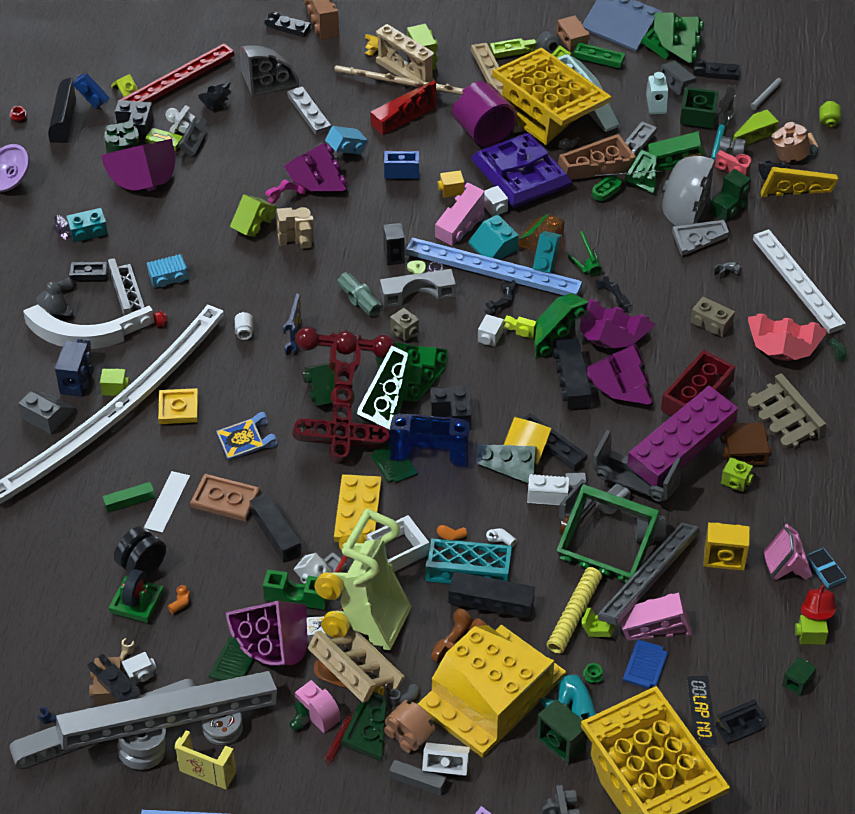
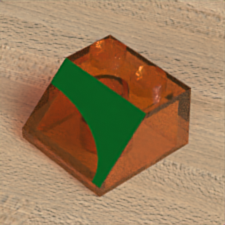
M551 214L534 219L519 236L518 245L536 252L539 236L542 232L548 231L560 234L562 237L564 236L565 220Z

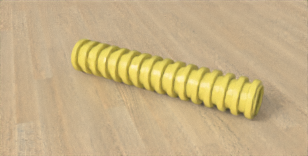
M588 567L585 570L575 592L565 607V611L555 626L547 642V647L552 652L563 653L567 643L570 641L572 633L575 631L592 595L597 589V585L602 579V573L596 568Z

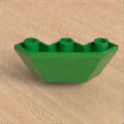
M655 13L654 30L662 46L688 63L693 64L697 60L698 45H700L701 31L704 29V22L701 21L700 17H679L675 13Z
M573 293L558 297L537 319L534 357L536 359L551 354L553 351V340L569 335L570 328L575 327V320L587 316L588 301Z
M395 342L396 348L407 352L413 359L403 400L418 402L446 369L448 349ZM376 356L375 360L379 370L384 359Z

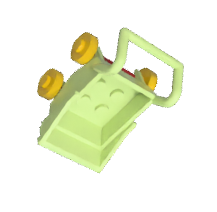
M365 509L354 530H347L342 534L339 540V547L342 550L343 557L334 573L326 572L320 574L314 585L316 592L328 600L337 599L342 592L341 610L326 613L321 622L322 629L327 635L334 638L344 637L349 628L352 627L357 632L369 635V641L373 642V645L383 646V649L391 650L412 608L393 571L392 563L387 562L385 544L397 538L400 533V527L393 519L370 509ZM369 519L391 528V531L380 539L367 541L361 534ZM347 558L354 559L348 573H340Z

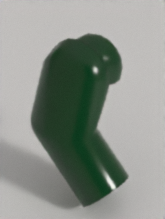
M297 702L294 705L297 715L289 724L293 731L303 729L310 720L307 708L301 702Z

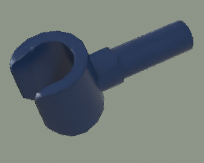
M47 707L39 709L43 716L37 715L42 724H48L51 721L56 722V715H52Z

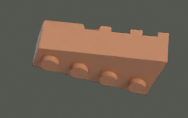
M304 0L305 5H307L308 14H311V22L314 24L315 33L319 34L320 39L339 37V14L332 0Z
M616 134L559 155L558 165L571 180L596 177L595 175L628 172L636 156L621 136Z

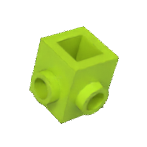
M730 457L723 470L721 484L743 492L746 485L750 486L754 477L751 474L753 466Z

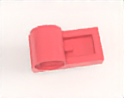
M721 150L717 153L715 167L727 173L736 169L746 176L749 175L751 158L748 155L740 154L734 157Z

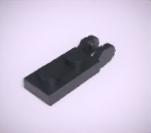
M270 12L264 20V24L270 28L304 37L311 28V23L280 16L277 12Z
M695 60L693 63V74L695 76L739 80L740 65L716 62L706 63L704 60Z
M104 654L98 656L100 663L106 668L102 672L95 663L90 662L87 664L89 670L97 677V681L118 702L135 699L141 694L140 689L114 663L112 664Z

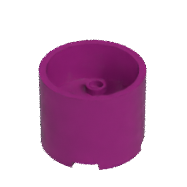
M484 81L472 83L462 90L463 94L457 102H454L452 107L454 119L480 146L489 147L504 140L516 124L517 112L515 108L492 84L485 83Z

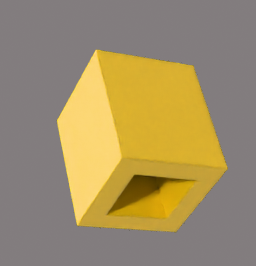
M461 170L440 173V181H437L438 190L442 191L444 198L463 194L464 180Z

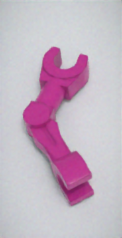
M283 180L277 188L268 189L265 195L270 197L267 201L274 204L284 190H294L305 195L307 188L298 183L294 184Z

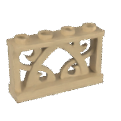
M388 24L376 31V35H378L376 63L399 77L425 82L435 81L432 78V57L434 52ZM397 51H404L410 58L411 62L408 63L405 60H403V58Z

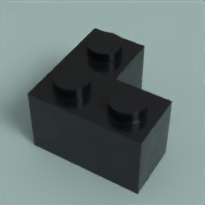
M118 100L115 109L117 124L132 122L138 130L139 140H145L154 118L152 103Z
M469 386L430 388L431 417H451L452 431L471 430Z

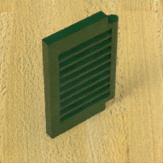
M397 441L375 449L374 453L371 454V458L388 483L394 482L397 484L418 475V472Z
M229 636L208 676L217 681L246 676L254 658L249 657L240 649L241 646L236 638Z

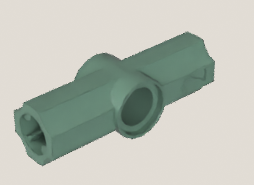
M345 272L341 274L337 283L348 294L350 302L354 306L359 305L369 316H377L382 310V305L372 296L369 287L365 283L360 284L350 273Z

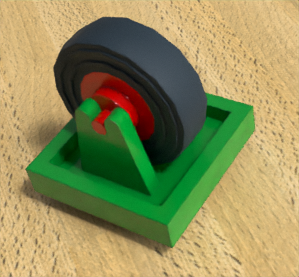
M133 569L128 576L124 577L109 606V613L148 623L164 592V588L161 585L147 582L145 572Z

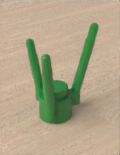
M580 231L590 258L586 259L585 266H583L570 253L567 256L582 269L584 274L588 273L590 276H596L602 271L597 252L593 250L592 253L584 232Z

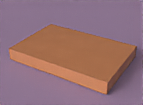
M204 474L190 502V507L246 522L251 512L250 500L259 496L260 488Z

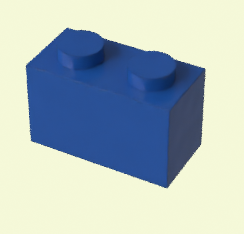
M384 151V178L419 179V151Z

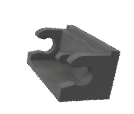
M676 61L661 65L660 72L666 76L667 86L679 96L685 92V87H690L688 85L696 81V77Z
M581 479L560 503V519L563 520L565 516L570 517L583 484L587 485V481ZM587 499L579 522L596 504V501Z

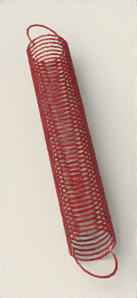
M345 718L343 722L345 726L342 724L336 735L338 739L335 737L333 740L335 742L334 747L331 744L329 748L331 752L328 750L325 755L330 763L332 761L330 757L334 758L339 749L337 747L338 741L341 743V737L343 738L344 732H346L345 728L347 730L351 719L347 720Z

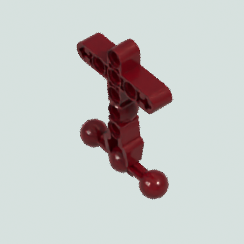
M311 327L300 329L295 337L296 344L300 349L311 351L317 346L331 347L329 368L333 370L334 389L331 391L330 397L334 412L331 421L298 419L292 430L293 437L298 441L330 444V458L335 463H342L346 460L350 446L383 447L389 438L387 428L379 425L351 423V407L355 400L354 391L352 390L353 383L351 382L354 372L360 364L361 350L373 351L378 358L385 359L391 346L395 347L394 340L388 335H379L374 340L362 339L361 335L356 337L349 331H341L337 335L334 332L331 335H320ZM338 351V353L343 355L354 352L353 362L350 364L347 362L341 363V361L336 359V352ZM345 376L348 381L344 382L339 377ZM344 394L347 399H340L338 395ZM342 412L346 417L340 418L337 413ZM317 429H323L326 434H319ZM336 431H343L345 436L337 435ZM355 433H362L364 438H358ZM341 449L344 454L338 455L335 450Z

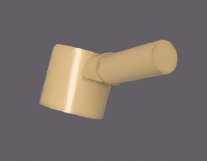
M124 638L121 642V662L124 661L127 655L134 652V641H132L131 645H127V638Z

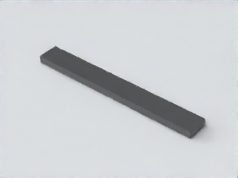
M681 522L598 613V620L617 625L700 533L699 527Z

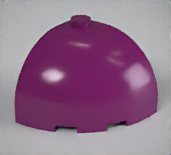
M172 138L101 155L104 167L110 178L119 186L129 190L146 188V191L155 190L157 185L164 184L171 178L175 167V150Z
M275 601L226 612L227 623L233 638H236L241 646L240 649L249 657L263 664L278 666L293 665L303 658L308 645L306 605Z

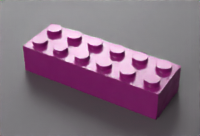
M711 386L706 387L629 451L627 466L651 486L660 487L664 483L676 457L680 458L681 469L736 422L738 407Z

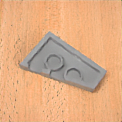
M724 220L674 226L672 228V233L681 256L725 239L729 235Z

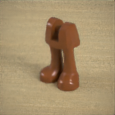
M457 609L453 615L455 623L453 630L445 639L437 641L430 657L431 660L439 663L446 652L455 645V642L468 629L470 631L474 626H484L487 624L480 619H475L472 622L468 612L463 609Z

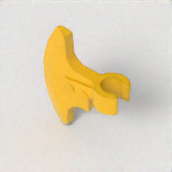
M366 34L365 38L369 41L365 48L368 51L364 53L372 56L378 50V37Z

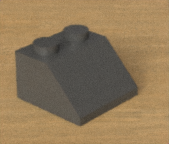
M30 391L18 403L21 418L49 434H52L76 410L75 407L47 392Z

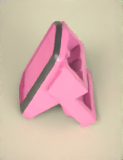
M786 524L763 552L767 569L774 580L781 578L791 571L807 580L812 577V573L799 534L795 529Z

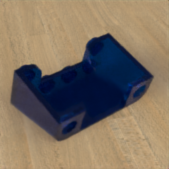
M396 414L392 417L390 423V460L404 461L410 457L412 447L450 450L449 459L453 465L468 467L471 447L470 424L464 419Z

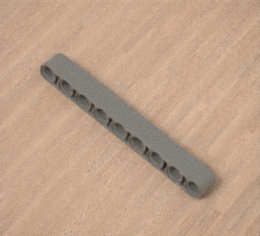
M184 679L137 696L135 699L195 686L191 679ZM56 726L15 740L10 744L9 749L16 767L26 768L84 746L63 750Z

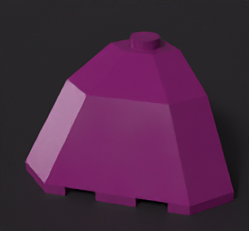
M637 344L616 352L587 367L588 371H586L589 381H593L596 387L611 398L643 404H650L654 401L649 389L648 376L646 373L643 374L642 367H645Z

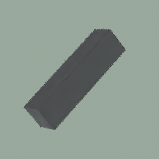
M394 760L389 770V778L440 796L446 785V777L429 771H422L418 767Z

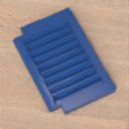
M637 639L622 681L647 689L650 686H657L668 652L663 651L664 647Z

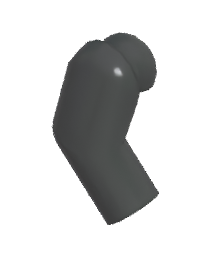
M70 278L57 282L61 285V291H70L74 286L73 280Z

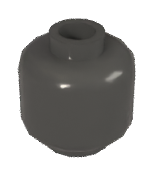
M545 31L539 35L537 45L539 48L542 47L552 54L561 46V41L553 32Z

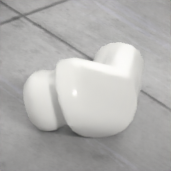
M491 529L486 533L487 539L493 543L504 542L508 546L513 547L517 542V539L504 529Z

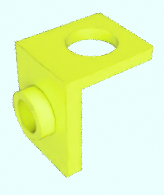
M130 74L116 80L111 85L112 88L118 86L123 97L138 90Z

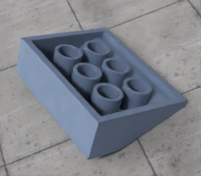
M596 0L582 25L585 30L594 35L637 52L643 45L641 43L642 38L654 27L655 13H662V11L636 0Z

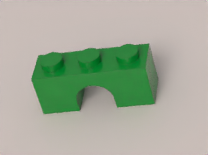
M267 569L263 583L264 601L304 604L306 607L325 610L327 599L321 597L315 590L314 585L318 577L308 576L306 583L297 584L288 578V572Z

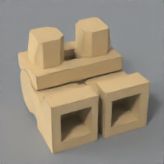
M292 207L276 209L279 245L284 246L287 245V242L295 241L296 244H300L302 249L312 247L313 216H311L310 210L305 207L292 210Z

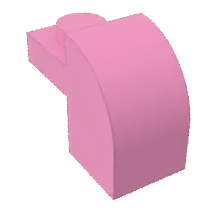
M311 680L295 692V697L309 710L310 720L323 733L340 722L339 708L326 689L321 690Z

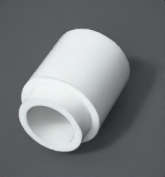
M239 313L234 319L235 334L241 340H248L254 332L253 317L249 313Z

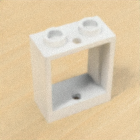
M409 515L396 521L400 527L398 537L404 534L414 547L387 559V562L392 563L394 572L429 555V541ZM384 526L366 535L367 541L380 539L389 533L391 528Z

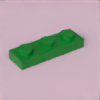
M578 43L573 57L621 68L625 60V53Z

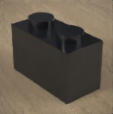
M401 223L383 225L384 254L387 266L404 264L405 237Z

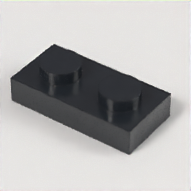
M71 262L69 277L72 280H106L107 262Z

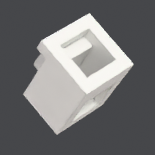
M146 652L122 661L124 674L134 684L147 681L154 676L153 671L157 670L153 658L149 659Z

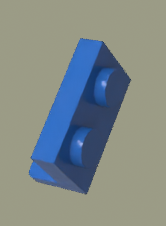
M87 73L84 75L80 74L72 84L95 109L110 98Z

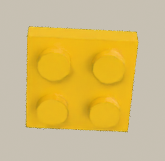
M198 389L159 390V424L198 422Z

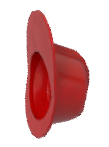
M822 584L820 589H810L801 606L802 615L814 620L832 618L837 609L834 593L826 590L825 584Z

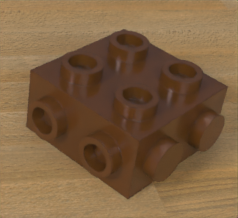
M734 423L720 435V442L724 444L723 458L727 459V463L731 457L749 465H767L768 458L772 456V448L767 443L769 434L768 430L764 428V423Z

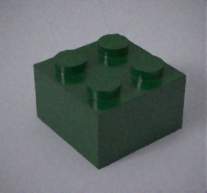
M685 87L680 124L713 128L719 91Z
M555 699L538 714L536 738L569 765L586 749L587 735L581 728V721L584 719L571 712L566 704H562Z

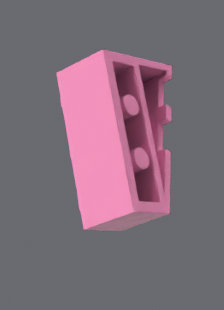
M468 182L464 186L466 190L463 194L456 196L455 201L457 202L452 208L448 207L435 224V237L451 246L460 241L468 231H471L474 225L481 221L485 215V191Z
M679 593L668 594L661 598L635 604L621 620L622 631L627 641L653 639V635L666 634V637H673V633L683 632L686 633V636L692 635L689 616Z

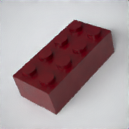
M702 350L662 395L661 411L673 416L708 386H711L722 395L734 380L736 366Z

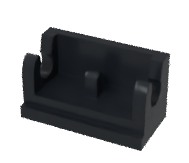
M754 699L718 714L715 727L726 744L729 745L764 730L765 724L762 720L765 719V716Z

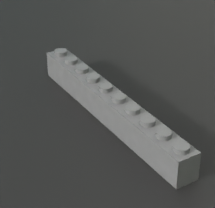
M266 671L56 715V731L62 749L65 750L276 704L277 688L270 672Z

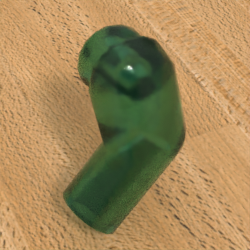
M832 338L828 345L835 349V358L842 361L847 357V347L836 338Z

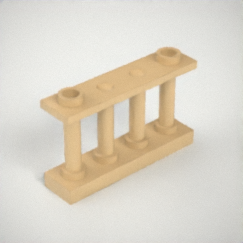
M352 627L349 628L344 637L330 639L322 631H316L308 646V649L362 702L369 700L375 687L385 685L390 690L399 689L405 677ZM344 645L349 651L343 652L338 646ZM358 658L363 665L357 666L351 659ZM371 671L377 678L371 679L366 673Z

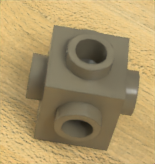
M403 308L390 316V330L397 337L407 341L419 333V319Z

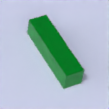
M151 482L103 496L107 513L155 499Z

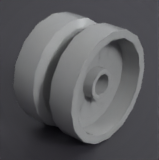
M166 728L118 738L119 758L123 764L130 768L139 770L150 769L164 759L166 753Z

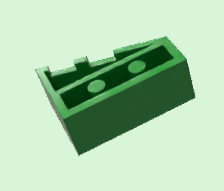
M699 131L648 144L649 153L657 157V170H673L674 166L686 157H706Z

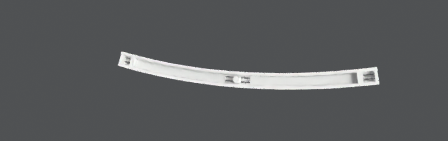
M207 305L181 336L118 396L56 444L0 480V492L6 491L0 494V504L66 462L135 408L198 347L223 318V310ZM114 411H116V413L113 414L110 418L108 417V416L111 415Z

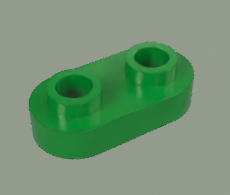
M617 176L606 177L593 187L592 197L598 201L607 200L621 189V179Z

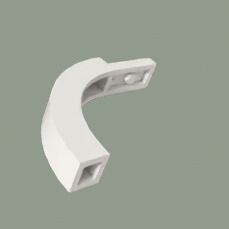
M39 305L23 310L26 324L36 335L62 347L65 341L77 342L78 339H83V342L85 339L90 340L91 349L116 345L124 342V335L154 323L153 310L150 306L116 320L97 325H75L60 321L47 313Z

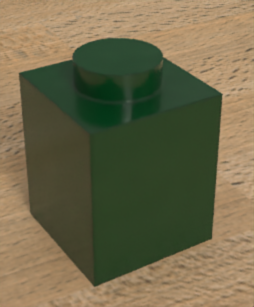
M797 657L786 671L782 686L801 696L813 681L816 667L809 661Z

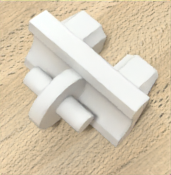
M187 105L184 106L180 113L175 108H169L166 111L165 116L167 120L174 123L169 130L171 133L178 130L185 134L188 126L194 120L195 116L188 112L190 107Z

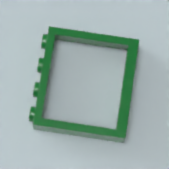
M583 484L556 551L561 556L560 559L565 562H578L579 566L585 569L588 567L596 568L602 575L609 577L611 574L617 576V580L626 583L642 565L661 516L659 510ZM587 499L650 520L630 573L567 551Z

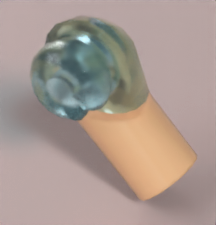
M808 133L810 142V153L808 155L813 156L818 151V145L812 133Z

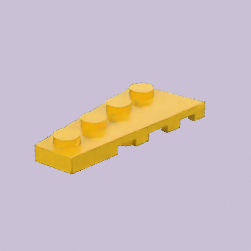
M772 167L760 194L761 197H768V194L783 196L784 193H793V195H799L806 191H809L810 194L832 192L838 177L836 174Z

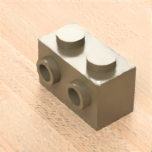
M702 297L691 311L690 322L723 337L733 325L735 311Z

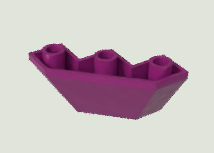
M326 142L283 165L292 181L310 191H344L348 188V182L340 171L341 166L332 154L334 150Z
M594 299L588 301L587 316L580 318V331L588 341L604 348L630 347L655 325L645 315L629 316L620 307L606 309L600 305V302Z

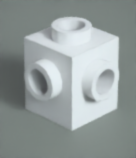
M317 553L305 555L293 569L303 583H306L308 576L319 577L322 573L331 572L326 561L320 558Z

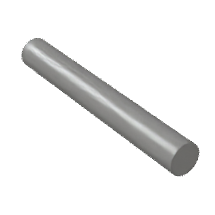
M777 78L750 107L755 110L782 83V80Z

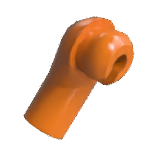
M440 525L437 528L438 536L444 540L456 541L467 537V531L464 527L454 530L446 525Z
M185 585L177 588V600L167 606L171 614L178 612L189 604L190 591Z

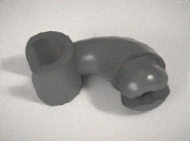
M727 262L723 265L717 264L714 274L720 272L719 278L724 277L725 271L740 274L743 267L737 262Z
M411 684L403 695H401L398 689H392L390 691L389 704L396 706L404 700H408V702L414 701L420 694V687L417 684Z

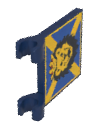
M296 294L289 321L283 325V334L290 330V342L284 347L286 355L289 350H293V355L297 354L295 337L302 320L300 294Z

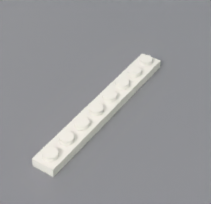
M766 230L754 234V242L830 334L844 329L846 325L844 320L772 232Z

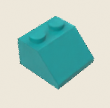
M499 215L483 221L469 240V245L479 255L499 260L518 251L519 235Z

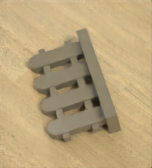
M782 373L775 376L774 385L770 383L767 385V389L762 392L750 394L751 398L748 399V407L752 410L761 409L758 414L761 422L771 420L772 424L769 428L772 435L783 434L781 438V446L783 448H790L792 446L796 448L799 446L800 441L807 437L812 439L815 437V434L819 438L826 435V423ZM775 398L778 400L777 402L768 407L765 405L766 403L774 400ZM786 411L789 413L788 415L782 417L779 420L776 418L777 416ZM799 424V428L790 433L787 431L789 428Z

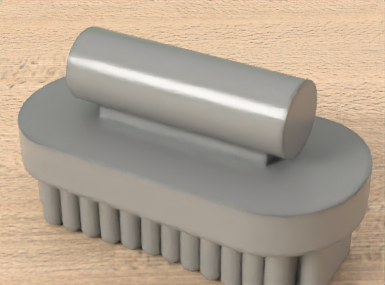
M618 483L607 492L627 500L630 499L631 495L628 487ZM596 502V507L605 514H613L618 510Z

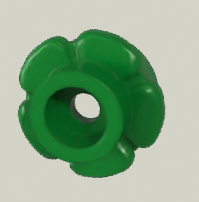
M590 663L583 670V676L589 683H598L603 679L604 671L597 663Z

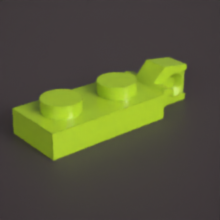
M522 38L495 42L490 43V49L494 58H502L533 52L536 50L535 39L522 40Z

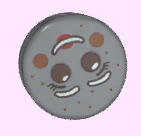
M240 712L201 721L205 738L215 745L233 743L240 737L243 730Z

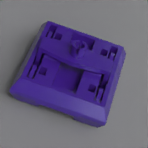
M529 132L480 150L471 157L473 163L494 187L499 186L507 196L508 203L513 209L529 204L530 201L542 196L552 195L565 190L572 184L569 176Z

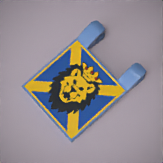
M260 412L251 419L216 431L228 461L263 448L277 447L278 444L274 434H269L262 440L256 426L268 424L265 412Z

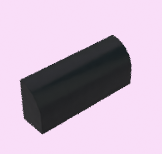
M73 78L64 79L58 86L48 130L50 142L67 143L76 101L75 89L72 85Z

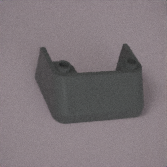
M606 430L593 455L594 470L599 478L611 480L651 496L655 501H666L680 484V458L676 457L664 483L660 487L651 486L627 466L628 456L612 450L611 431Z

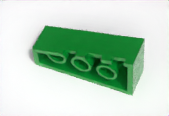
M391 346L356 412L362 420L373 425L384 426L392 434H395L413 361L407 352Z

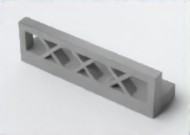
M115 258L109 259V271L123 315L132 313L131 311L134 308H144L131 264L117 267ZM121 272H129L126 277L120 275ZM128 283L131 284L132 287L130 289L124 288V285ZM130 295L137 297L134 302L128 300Z

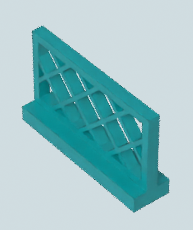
M431 538L428 561L426 562L425 581L451 584L454 571L508 581L512 546ZM440 546L445 549L439 552L434 547ZM458 548H462L465 551L459 554L455 550ZM483 550L486 553L479 556L476 551ZM497 552L507 553L502 557L496 555ZM451 553L454 557L448 560L444 556ZM471 555L475 559L468 562L465 557ZM492 557L495 561L487 563L485 559ZM437 559H440L442 562H434V561L437 560ZM500 564L503 568H498L495 566Z

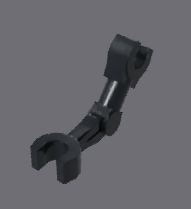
M604 276L602 281L595 280L598 289H609L615 295L618 307L624 309V312L628 310L631 303L625 295H622L618 283L609 282V277Z
M502 280L501 289L505 296L495 303L493 301L486 303V306L489 308L485 310L487 315L493 316L498 308L512 304L515 280H512L511 285H507L505 280Z

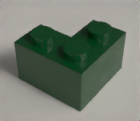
M733 169L723 177L722 191L711 199L709 212L725 222L731 217H735L738 211L748 205L751 178L736 169Z
M329 363L304 367L305 372H302L304 383L311 386L312 391H309L311 402H314L317 406L332 403L330 395L334 389L333 370L329 368Z

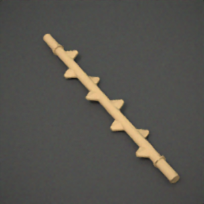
M335 66V72L399 83L406 87H420L429 83L393 76L390 73L382 74L354 69V67ZM436 84L437 91L463 94V88L452 87L449 84Z

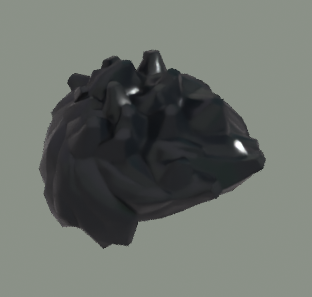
M225 82L217 86L211 85L208 87L207 93L198 94V97L207 109H211V111L215 108L220 109L221 106H224V102L229 100L227 96L232 92L229 89L231 83Z
M766 160L765 163L760 162L758 167L760 176L766 181L772 167L789 169L791 165L785 160L783 163H772L770 160Z

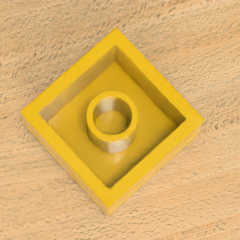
M708 522L703 567L744 571L749 548L750 526Z

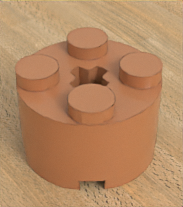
M788 122L784 127L772 134L775 150L781 161L790 162V160L794 159L800 161L810 153V142L805 127Z
M404 700L385 719L386 727L384 731L390 738H395L405 752L410 753L417 750L435 732L434 724L430 725L428 721L431 718L423 708L414 702L408 704V700Z

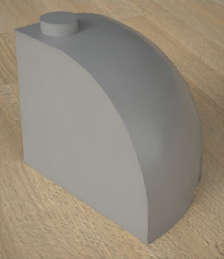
M258 45L240 47L241 72L251 96L299 86V80L292 65L277 51Z
M703 156L686 157L674 166L669 179L664 182L663 190L665 192L662 209L666 218L674 225L681 226L697 223L710 199L714 159Z

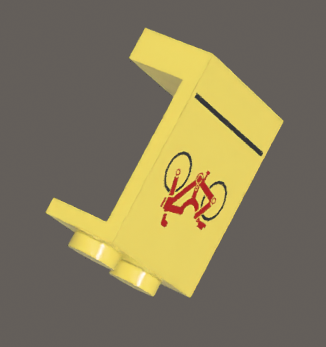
M186 730L183 736L177 739L175 744L179 771L227 790L236 774L233 748L225 746L216 760L194 751L190 732Z

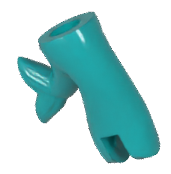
M578 675L565 676L558 682L559 702L569 706L572 700L571 712L583 719L596 714L591 696ZM541 698V704L544 709L554 701Z

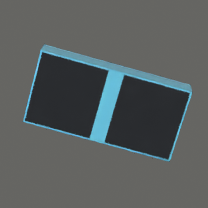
M824 548L806 555L808 563L828 589L846 581V576Z

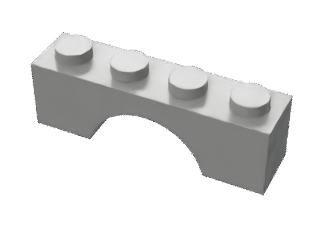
M446 269L380 279V294L384 308L402 305L404 299L414 292H427L434 295L437 299L456 297V283L452 270Z

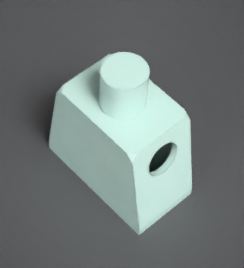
M656 72L654 76L648 77L646 96L650 114L667 113L668 87L666 76L662 72ZM656 95H659V100L655 99Z

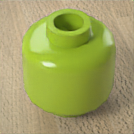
M827 101L819 108L820 122L827 127H834L842 120L841 106L834 101Z

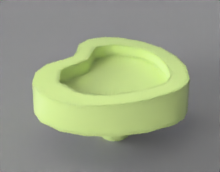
M411 261L408 263L407 269L414 274L425 273L426 265L423 261Z

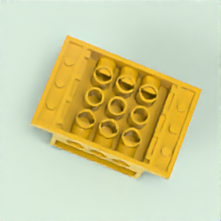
M542 47L492 71V76L503 83L502 95L517 112L516 124L545 145L575 120L610 103L612 98L608 93Z
M489 625L474 626L446 652L432 677V691L418 705L427 712L433 721L483 758L541 701L542 697L544 698L566 676V671L554 663L553 659L544 656L503 625H500L496 630Z
M657 686L581 721V728L592 742L591 757L599 780L621 814H686L728 793L730 790L729 785Z

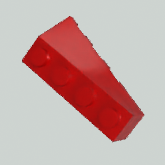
M431 81L371 111V125L384 135L435 109L436 82Z

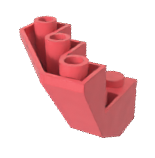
M765 314L748 317L755 346L767 355L779 360L790 361L810 356L827 333L826 329L820 327V324L810 322L809 325H799L790 318L773 321L767 318L768 316Z

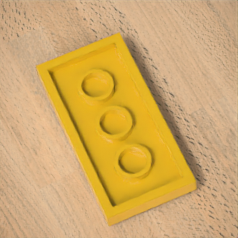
M342 474L334 542H339L345 531L354 530L365 509L378 513L381 477ZM369 519L361 534L366 538V535L376 531L377 522Z

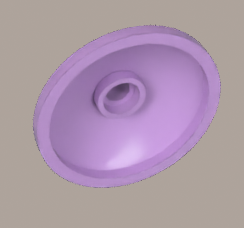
M10 144L0 148V192H6L17 187L28 173L30 157L26 149L20 145Z

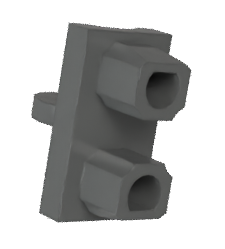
M563 785L556 786V803H554L553 798L547 799V804L542 808L543 814H580L579 809L567 810V806L577 804L575 790H563Z

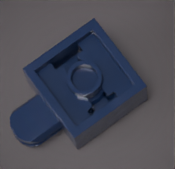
M78 339L77 342H64L55 367L60 394L82 397L84 390H87L89 376L93 374V364L90 362V340L85 339L83 342V339Z

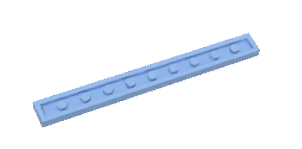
M411 238L406 248V255L510 282L515 280L518 284L560 295L573 293L578 296L582 287V281L416 238Z

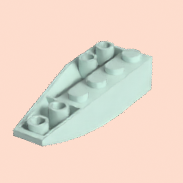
M569 54L558 57L560 61L602 89L597 78L581 61ZM610 103L588 113L605 132L620 126Z

